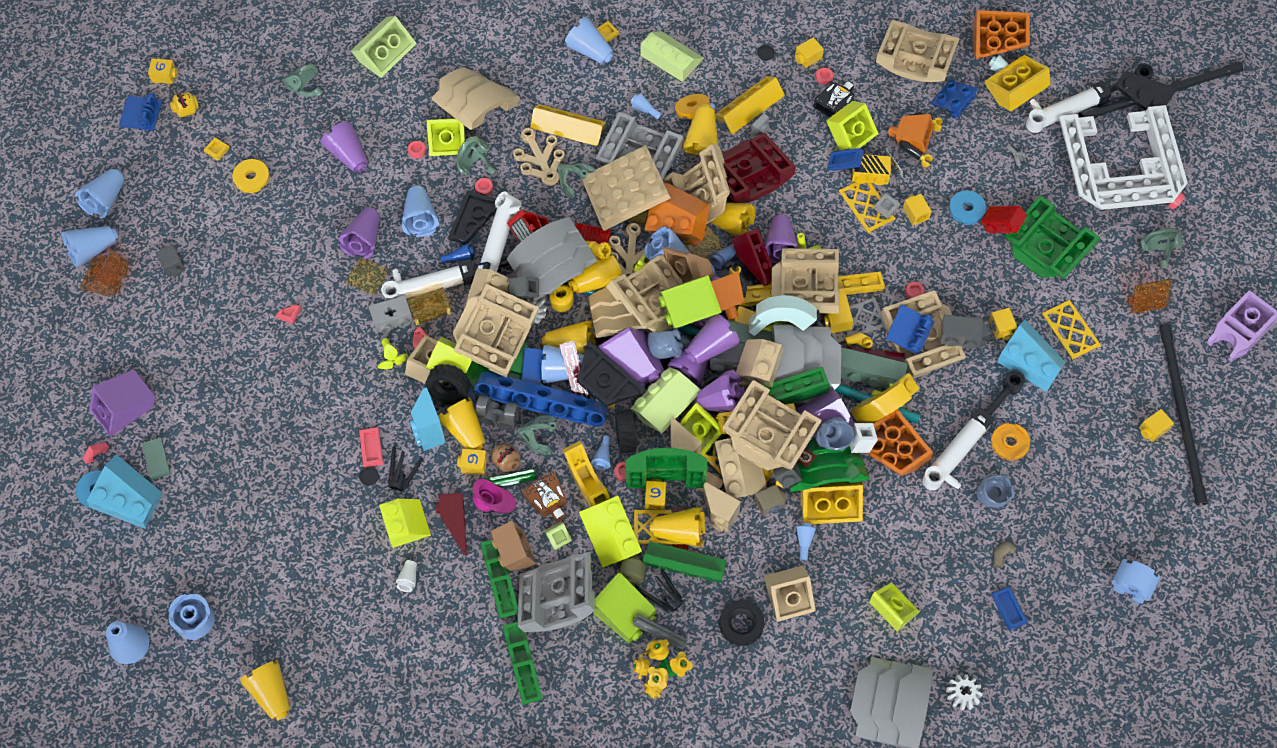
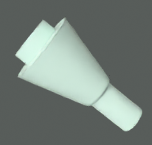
M998 55L997 57L993 56L988 65L991 66L990 70L999 72L1009 64Z

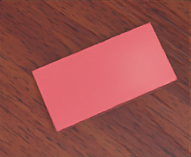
M379 428L359 430L364 468L384 465Z

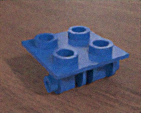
M949 80L930 104L950 110V116L955 119L960 117L962 110H966L969 103L976 98L975 95L979 88Z
M148 93L145 98L128 96L119 127L154 131L163 100L156 99V95L153 93Z
M901 304L886 339L918 355L921 353L935 321L932 320V316L927 314L924 316Z

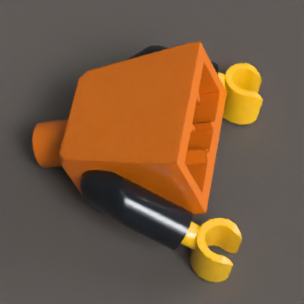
M917 112L910 116H903L898 127H889L888 134L889 137H896L897 143L902 150L915 159H920L923 167H929L930 164L925 160L931 162L933 158L931 155H923V153L927 151L932 131H940L943 121L941 118L933 120L930 114Z
M737 266L736 272L730 268L727 276L711 281L721 311L725 310L728 320L739 316L735 305L743 303L746 297L748 284L740 273V266Z

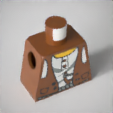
M554 471L521 490L523 498L542 518L551 514L555 521L558 522L566 516L561 508L567 504L566 497Z

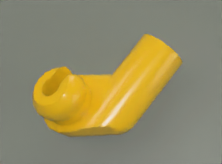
M856 333L844 338V343L847 347L857 344L862 348L869 349L873 345L871 338L863 333Z

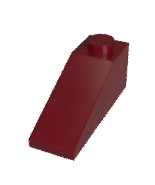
M759 229L732 238L731 241L737 257L763 286L772 284L773 266Z
M463 494L438 495L439 502H435L436 514H440L442 522L462 554L467 555Z

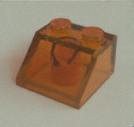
M112 251L93 257L79 289L104 296L117 294L121 289L120 283L128 273L129 269L127 267L130 262Z

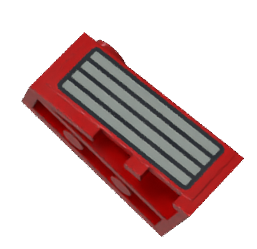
M520 210L507 224L520 243L536 230L549 224V221L545 216Z

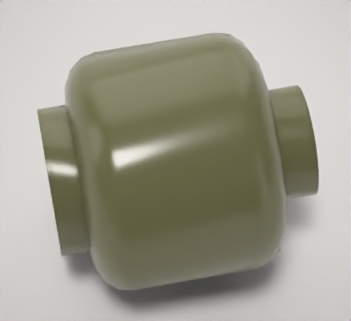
M631 556L622 560L619 573L634 587L643 583L646 565L642 559Z

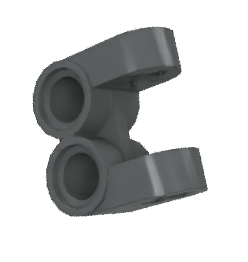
M481 394L476 405L479 422L491 426L497 425L510 431L514 430L520 413L519 404L508 402L507 405L501 406L499 403L492 401L490 396Z

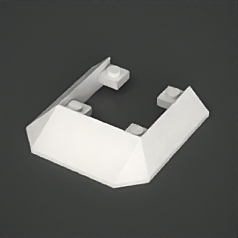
M1166 105L1148 107L1146 111L1131 112L1127 115L1131 132L1146 130L1154 157L1141 159L1139 164L1142 175L1110 178L1106 162L1090 164L1084 136H1094L1097 133L1093 116L1078 118V114L1059 117L1078 195L1100 210L1172 203L1188 182Z

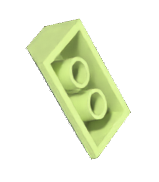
M390 16L379 23L351 52L362 65L382 78L417 43L397 17Z
M662 31L651 32L641 43L642 57L682 82L704 59V57Z
M669 367L655 383L649 386L646 393L635 401L631 410L644 424L663 433L670 426L671 420L673 418L676 419L698 396L700 389L681 372Z

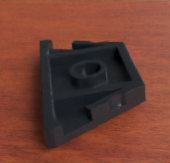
M590 341L587 342L577 378L579 385L605 407L645 392V388L594 344Z

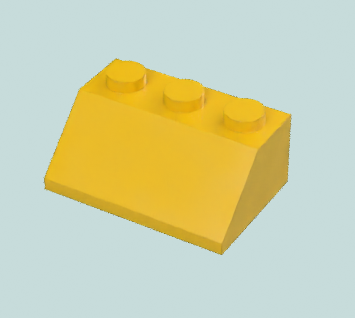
M1023 55L985 80V85L1000 106L1013 111L1051 85L1050 71L1045 65Z
M848 481L832 482L800 491L803 523L822 524L863 521V484L861 481L849 483Z

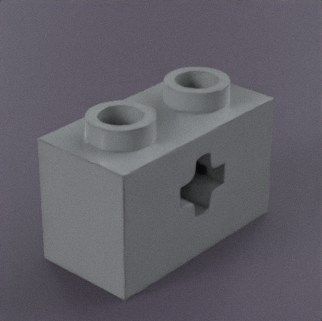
M405 295L369 306L377 333H386L391 328L398 326L406 327L413 322Z

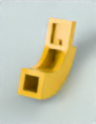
M907 373L885 391L870 399L863 400L850 412L858 423L876 422L908 402L912 398L911 396L920 388L910 373Z
M578 441L562 449L571 475L588 505L591 507L609 499L608 491L595 474L583 444Z

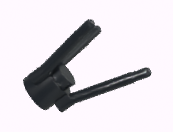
M393 446L387 483H389V488L403 491L404 487H409L410 481L420 467L423 458L419 459L406 479V475L401 473L405 452H401L397 470L394 472L396 447Z
M663 569L661 573L672 591H669L658 576H655V580L667 594L663 598L665 603L635 586L642 595L661 606L666 612L670 610L673 613L684 603L683 597L677 592Z

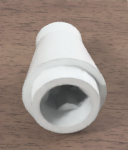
M411 560L405 561V565L396 580L399 590L411 592L416 586V562Z

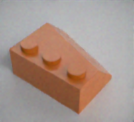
M976 11L973 20V54L975 59L1030 45V13Z
M667 182L664 183L671 198L649 209L645 230L654 234L658 229L667 227L672 229L679 239L703 241L711 205Z
M898 409L873 424L878 440L870 453L867 454L900 476L914 472L932 460V450Z

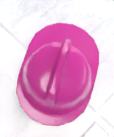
M479 479L473 484L474 495L472 500L481 511L490 512L495 510L500 513H509L515 509L516 500L505 489L486 479Z

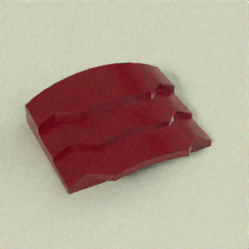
M766 133L751 140H744L737 146L722 152L724 158L723 167L730 190L728 197L733 203H748L766 196L787 182L796 171V166Z

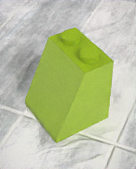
M709 275L698 277L659 292L658 301L660 306L666 310L667 314L664 317L667 325H671L672 328H678L721 313Z
M618 573L595 598L593 614L628 644L633 640L636 642L643 634L642 629L632 624L633 618L637 614L653 622L656 620V609L621 573Z

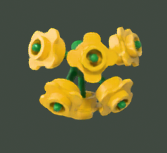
M666 639L653 640L646 646L645 656L649 655L651 659L660 660L661 664L659 667L650 666L649 660L643 659L642 654H639L638 660H635L633 664V671L637 673L638 679H641L642 675L646 676L649 673L648 683H645L643 686L646 688L644 692L647 694V697L653 699L661 697L660 693L667 687L668 677L673 675L683 677L687 670L693 668L692 662L688 661L684 652H679L676 658L671 659L670 662L666 657L669 655L667 647L669 642Z

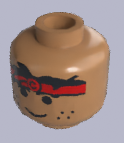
M499 444L493 449L491 459L496 467L502 472L507 473L518 468L520 454L510 444Z

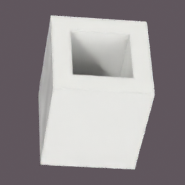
M855 423L852 427L855 432L854 441L849 445L851 453H870L878 440L873 423Z

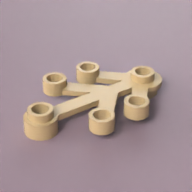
M525 128L521 132V139L529 144L534 156L525 154L520 148L514 150L513 156L516 161L528 162L521 164V173L541 178L543 184L547 186L557 184L559 181L558 164L565 158L564 151L561 149L555 150L554 161L549 168L547 164L553 148L557 146V138L554 135L547 137V145L542 154L535 141V131L531 128ZM529 163L540 166L542 171L531 168Z
M636 223L628 224L625 229V235L628 238L627 252L620 245V238L618 236H611L608 241L609 246L617 252H611L610 256L613 255L617 262L620 256L625 262V269L619 262L618 264L622 275L625 274L626 277L634 273L632 271L633 267L645 251L644 247L642 251L635 255L636 238L641 232L639 225Z

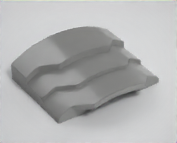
M619 112L595 159L606 165L646 145L663 180L675 157L678 156L685 139L683 136L668 130L663 134L639 125L634 117Z
M570 217L554 221L536 230L520 242L507 258L518 277L539 278V297L531 298L533 302H536L546 294H551L559 286L583 273L585 268L598 261Z
M793 325L772 326V342L782 344L784 349L774 382L823 366L829 382V390L836 389L841 384V345L831 337L830 327L809 326L803 331ZM816 397L798 403L806 404Z
M589 552L580 555L574 554L559 561L542 564L537 569L519 574L518 627L524 632H541L563 628L583 620L595 610V592L592 590L591 554Z
M871 657L869 666L858 671L850 713L857 723L855 736L900 748H919L929 702L933 669Z

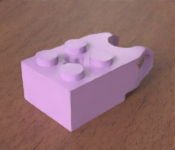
M1249 290L1218 322L1207 344L1211 346L1220 340L1229 342L1233 346V352L1228 360L1232 362L1236 358L1245 355L1271 329L1277 321V310Z

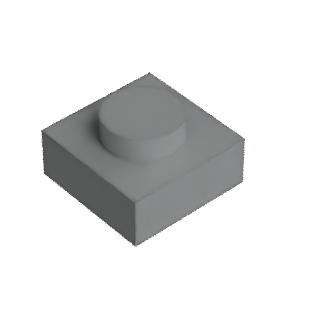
M763 113L752 124L751 134L756 137L761 133H765L769 128V117Z
M885 193L875 204L874 210L889 219L899 208L900 203Z

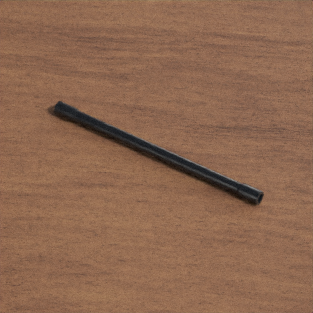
M1238 61L1222 68L1169 84V86L1177 88L1176 91H1180L1223 76L1242 72L1243 65ZM1125 98L1079 112V117L1093 116L1095 119L1098 116L1136 105V103L1129 98Z
M1163 324L1159 326L1162 343L1164 344L1193 483L1196 506L1200 505V503L1207 505L1208 500L1202 481L1173 344L1172 329L1170 324Z

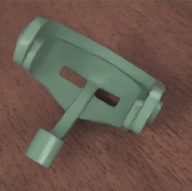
M314 64L303 66L282 79L285 89L300 95L311 97L316 94L319 97L323 93L319 87L313 91L303 90L305 85L318 74V68Z
M476 136L468 138L462 144L457 154L456 164L458 170L462 174L468 175L472 164L481 158L486 165L485 171L493 175L496 169L491 166L489 160L483 155L484 152L487 153L490 150L489 145ZM473 149V153H472L471 157L469 158V157H468V154H469L470 150Z
M584 163L558 164L560 189L568 198L574 199L575 191L566 183L567 174L573 171L579 174L581 179H585L588 173L594 172L595 169Z
M1177 228L1153 231L1146 234L1141 240L1143 251L1156 249L1166 251L1165 258L1160 261L1161 268H1168L1171 250L1183 245L1181 230ZM1167 239L1166 243L1158 244V241Z
M543 414L517 429L518 434L531 451L541 455L552 454L550 446L537 443L533 430L548 429V431L553 432L557 426L554 422L556 417ZM540 422H550L549 424H538Z

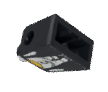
M846 81L841 86L833 82L815 97L813 108L828 117H832L850 102L854 101L855 94L851 92L854 89L853 84Z

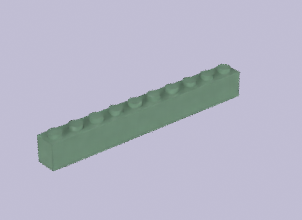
M727 320L730 324V330L732 332L735 330L742 344H746L747 340L764 339L772 342L771 331L761 330L753 336L749 333V325ZM841 347V378L887 389L891 383L894 384L906 374L908 363Z

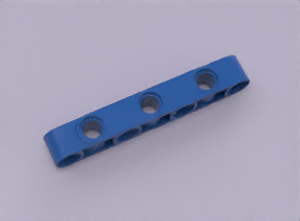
M482 372L475 385V392L479 396L481 394L490 396L492 400L504 404L508 402L516 403L523 409L595 427L602 426L605 423L608 407H605L597 400L509 376L506 378L491 372Z

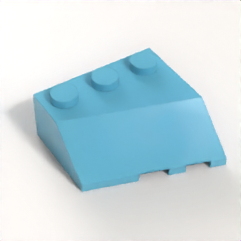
M1026 319L1019 325L997 363L1011 371H1020L1026 380L1046 392L1066 363Z
M426 387L418 397L411 411L412 420L409 421L418 447L422 445L424 451L446 443L440 420Z
M116 454L104 466L87 499V503L92 509L146 529L163 493Z

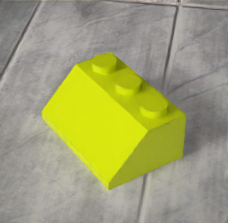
M614 496L579 512L602 567L642 552L619 496Z

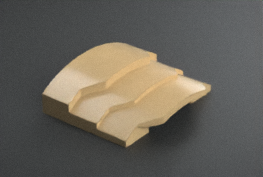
M891 20L879 49L876 62L890 72L911 80L922 82L945 81L960 38L928 32L906 23Z
M463 67L448 73L439 80V91L433 95L432 100L468 129L472 130L483 124L487 112L498 106L508 111L518 105L520 97L508 87L498 85L496 82L488 80L481 73Z
M715 144L710 145L699 153L701 162L683 175L672 172L663 179L664 183L667 182L711 205L707 224L725 211L726 199L730 193L726 181L727 176L723 167L724 158L720 146Z
M782 248V261L772 268L771 297L782 295L795 296L814 305L819 310V313H838L839 249Z
M662 254L650 260L641 270L627 277L623 274L612 280L606 287L616 301L622 302L629 313L636 317L644 329L662 332L670 329L671 325L668 326L664 315L667 313L658 301L659 292L684 282Z
M486 284L481 295L468 300L453 331L457 342L454 352L507 378L536 318L539 307Z
M607 287L588 297L596 338L615 336V333L622 332L628 327L644 329L636 317L629 313L623 303L616 301Z
M935 290L884 307L881 311L887 333L901 304L924 316L926 314L933 317L932 320L935 321L923 349L918 355L891 342L895 352L905 353L904 363H908L906 373H910L913 379L966 358L962 346L940 344L942 319L944 315H952L948 306L940 302Z
M752 380L722 429L730 435L733 450L754 464L768 471L779 467L792 470L822 420L805 410L801 415L769 396L770 389Z

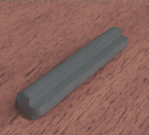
M640 614L633 618L632 624L661 640H668L669 644L679 649L686 647L687 638Z

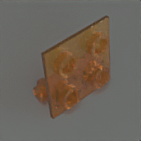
M1172 279L1135 285L1134 295L1127 299L1128 305H1132L1131 314L1166 308L1168 306Z

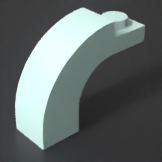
M782 295L765 299L756 305V314H753L749 319V333L755 336L767 325L775 321L791 322L804 331L817 320V308L808 301L795 296Z

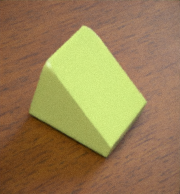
M562 522L544 530L554 550L572 541Z

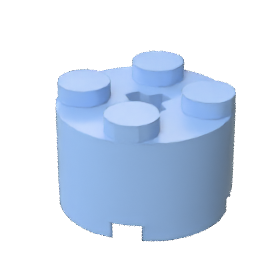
M1123 559L1112 580L1114 585L1112 589L1120 594L1126 592L1132 595L1131 599L1143 604L1144 600L1149 601L1160 580V575H1153L1155 571L1140 562L1133 560L1132 564L1126 563L1128 559Z
M184 594L177 597L170 605L169 623L183 638L197 640L204 637L212 629L215 622L214 611L202 596L198 594Z

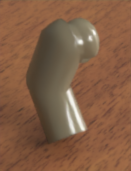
M1003 542L994 550L993 567L1003 568L1004 556L1015 552L1014 544Z

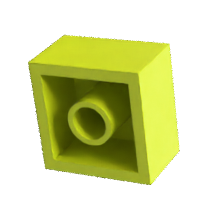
M852 101L826 120L840 151L861 148L878 135L866 103Z

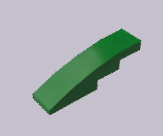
M491 540L481 542L499 618L517 615L518 605L509 571L506 567L501 566L498 559L500 553L498 549L494 548Z
M518 622L503 625L522 704L525 705L543 700L526 633L518 627Z

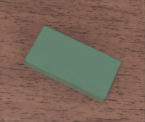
M162 438L142 443L151 480L171 474Z

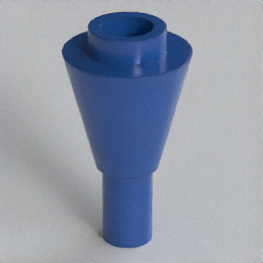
M467 243L452 253L440 257L442 263L468 259L473 261V257L476 254L473 245L470 246Z

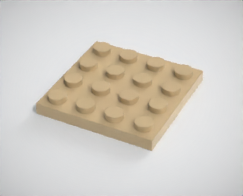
M646 145L596 169L594 172L588 173L587 177L582 179L604 231L671 198Z

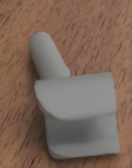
M1011 145L1006 147L1013 154L1017 166H1021L1020 161L1027 163L1025 153L1015 151Z

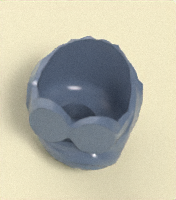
M674 328L673 331L649 333L647 340L651 355L658 359L680 357L684 343L681 342L682 338L678 328Z
M833 417L820 424L816 432V442L820 447L826 449L844 450L854 441L855 432L845 419Z
M1006 475L987 476L981 481L976 490L978 500L991 508L1003 507L1015 497L1014 489Z

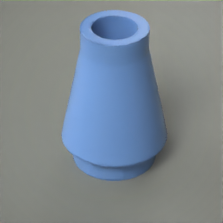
M730 244L728 247L714 252L710 258L712 265L717 269L725 268L728 261L736 254L734 246Z

